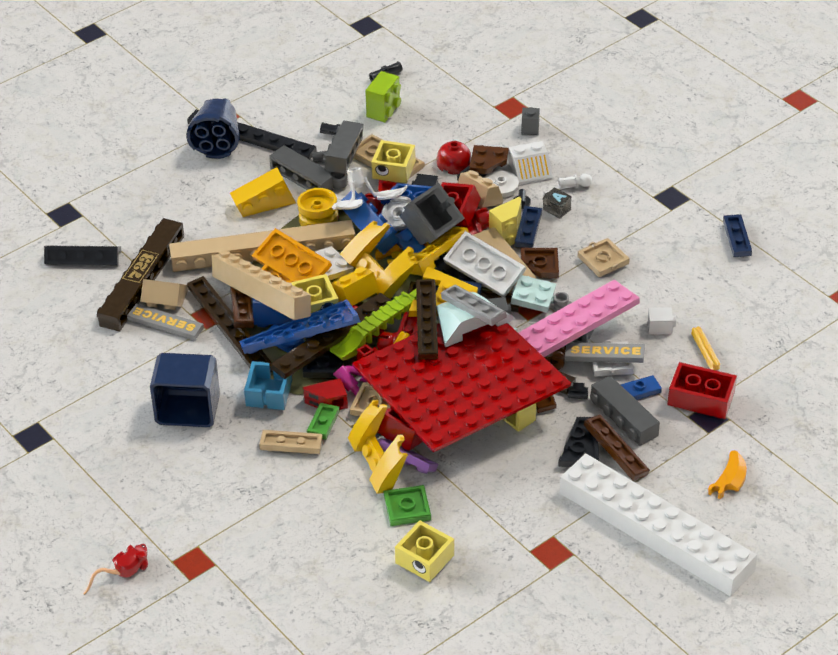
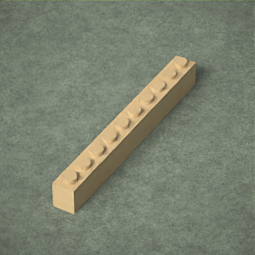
M352 220L278 229L314 252L331 246L335 250H343L355 237ZM273 230L170 243L173 272L212 267V255L219 254L220 251H229L245 261H256L253 259L252 254Z

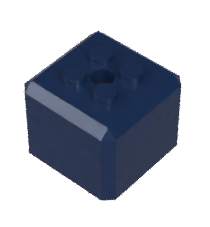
M160 353L157 356L150 383L154 420L159 425L211 427L214 425L220 388L217 361L213 355Z

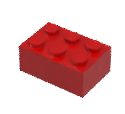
M679 362L669 387L667 405L726 419L735 394L737 375Z

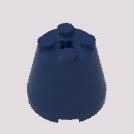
M215 98L206 100L188 125L186 139L189 146L193 150L205 154L206 158L221 159L228 157L238 147L240 134L237 115L229 99Z

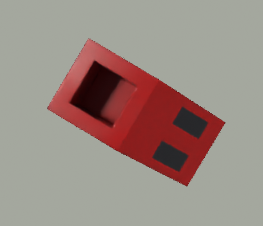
M341 378L303 387L305 404L318 408L320 403L338 406L339 410L348 408L347 393Z

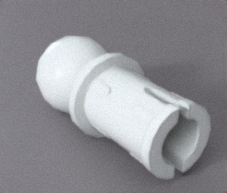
M587 173L582 174L579 178H577L576 174L573 177L558 178L559 189L571 187L577 189L578 185L589 187L592 184V177Z

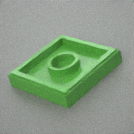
M424 485L383 491L390 526L417 523L419 520L422 522L431 521V512Z

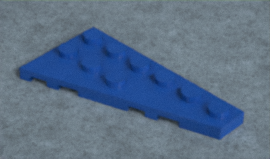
M346 299L313 312L310 317L290 321L239 342L244 354H252L264 348L305 337L310 338L316 334L361 321L352 305Z

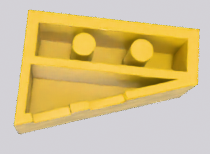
M277 167L230 192L242 217L296 203Z

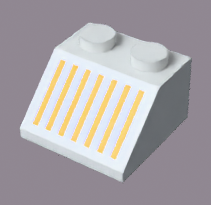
M543 141L509 147L508 164L513 174L518 177L519 185L553 179L548 151Z

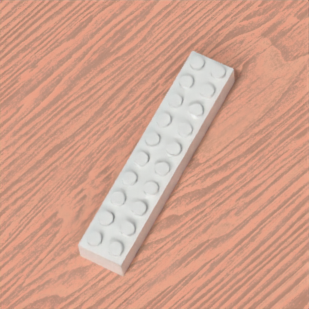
M586 453L560 477L561 495L730 597L755 571L757 554Z

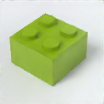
M381 71L365 90L367 118L385 123L392 116L394 110L400 106L401 84L399 76Z

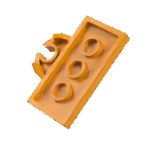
M276 228L252 254L254 260L264 265L261 268L262 270L270 272L272 275L280 277L289 283L324 275L332 266L329 260Z

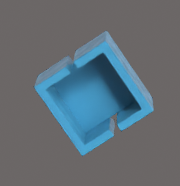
M252 361L244 388L246 406L264 408V405H267L268 409L285 410L292 384V375L283 379L273 371L274 379H271L269 363Z

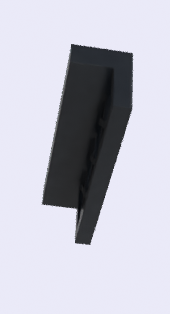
M47 245L44 246V264L119 265L121 246Z

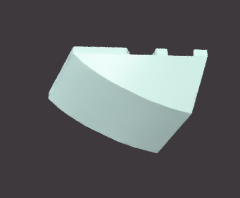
M470 292V293H472V294H474V295H476V296L482 298L483 300H485V301L491 303L490 301H488L486 298L482 297V296L479 295L478 293ZM449 302L436 306L445 347L463 341L462 334L487 325V323ZM506 312L507 318L496 323L497 327L515 320L514 316Z

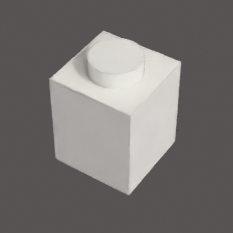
M672 307L648 308L647 322L649 335L672 334V327H676V315H672Z

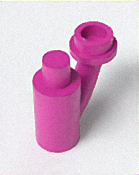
M343 365L333 375L337 379L341 378L344 388L348 392L351 390L356 396L360 388L357 386V380L351 374L362 376L353 366ZM363 377L359 379L365 383L367 382Z

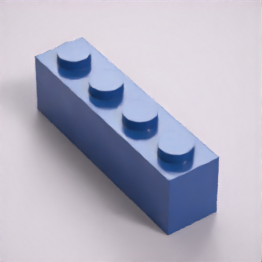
M352 190L341 201L350 200L352 198ZM355 191V200H363V204L360 207L348 210L343 209L361 231L372 221L378 222L377 225L379 226L388 222L381 213L379 215L376 214L378 210L371 202L369 204L366 203L368 198L362 192L358 194ZM391 224V227L375 246L383 255L400 241L395 235L397 231Z

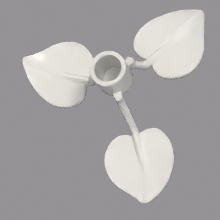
M351 168L347 170L350 191L352 190V198L341 201L345 196L335 194L337 203L332 206V209L348 210L360 207L363 204V200H355V189L363 187L364 182L373 197H377L378 200L392 199L400 196L407 189V185L403 188L376 193L367 181V177H363L361 168Z

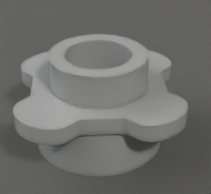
M558 292L554 295L553 304L556 310H560L572 303L565 292Z

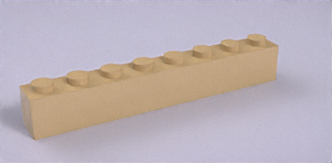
M220 251L219 254L212 255V277L293 320L311 316V294L303 291V289L297 288L292 283L286 282L280 277H276L270 272L250 264L249 261H245L229 251Z

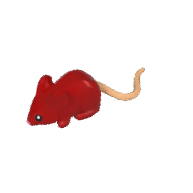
M129 545L126 549L127 552L121 551L112 559L115 565L114 570L108 568L97 569L92 574L89 585L83 594L85 595L90 590L95 576L100 572L129 578L139 568L145 570L148 567V550L146 545H136L135 548Z

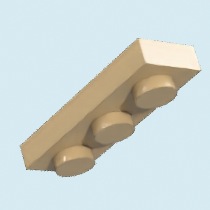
M262 430L259 446L260 450L320 454L323 436L317 433Z

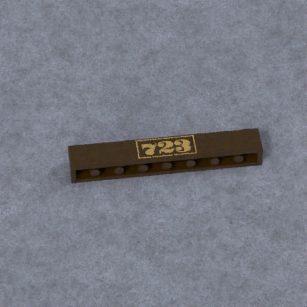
M163 218L156 225L154 232L147 238L145 245L140 248L138 255L131 261L129 268L123 272L122 278L115 284L111 294L106 297L102 307L98 308L97 318L99 327L121 331L128 321L127 315L135 304L140 303L143 279L155 281L171 257L169 244L181 242L184 238L182 222Z

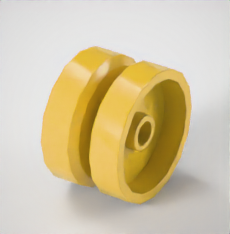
M313 188L301 193L297 200L300 225L308 226L338 222V210L332 209V206L337 203L335 193L325 188Z

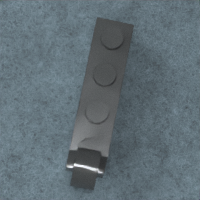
M284 145L269 155L271 170L277 167L283 177L306 190L325 188L333 191V188L342 189L348 185L347 173L325 171V168L319 164L314 163Z

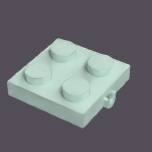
M522 275L516 286H514L511 304L548 313L550 304H553L555 296L553 295L556 283Z

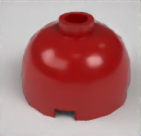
M447 142L437 152V167L442 172L444 169L448 171V174H459L470 165L471 152L466 144L462 142Z

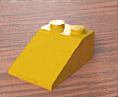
M364 267L357 268L355 271L331 282L338 297V302L347 299L352 306L379 292L374 272Z

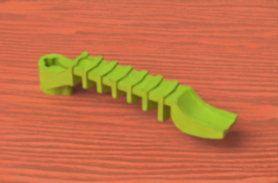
M416 289L410 294L402 291L400 296H395L394 300L388 301L384 307L381 306L378 311H373L369 317L366 316L365 320L357 323L355 327L353 326L347 336L340 343L330 348V352L343 361L356 356L358 348L366 343H372V335H380L379 328L387 329V323L392 325L394 324V318L400 320L401 313L409 312L413 300H417Z

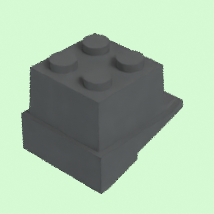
M437 183L403 207L405 210L399 215L420 245L426 242L430 244L465 219L455 206L454 198L447 195L440 183Z

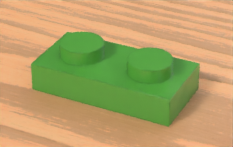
M320 403L307 429V433L322 434L323 440H327L339 414V407Z

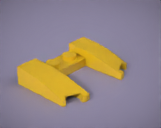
M372 221L348 243L340 255L349 265L354 266L356 269L364 267L373 271L379 290L377 295L382 293L391 299L417 266V262H410L409 255L414 250L408 246L384 270L370 253L391 226L387 223L379 226L377 225L378 222Z
M452 227L419 253L410 254V262H417V266L411 274L423 276L427 266L434 269L436 267L434 261L438 260L439 256L443 253L450 251L465 231L469 233L468 229ZM393 251L391 256L396 258L402 252ZM387 259L388 264H390L394 259Z
M373 400L354 424L348 440L355 452L362 451L373 472L369 480L376 493L380 494L385 490H392L408 454L402 453L399 450L402 442L405 441L403 435H397L387 450L383 452L375 436L388 407L385 404H380L378 408L379 401Z

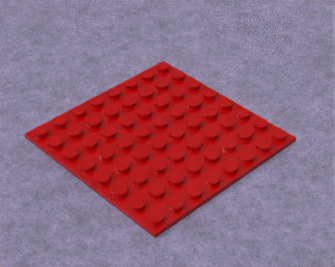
M437 323L438 359L418 360V333L352 363V366L433 452L571 386V382L508 323L498 327L496 324L493 326L489 324L462 334L463 341L445 347L441 325Z

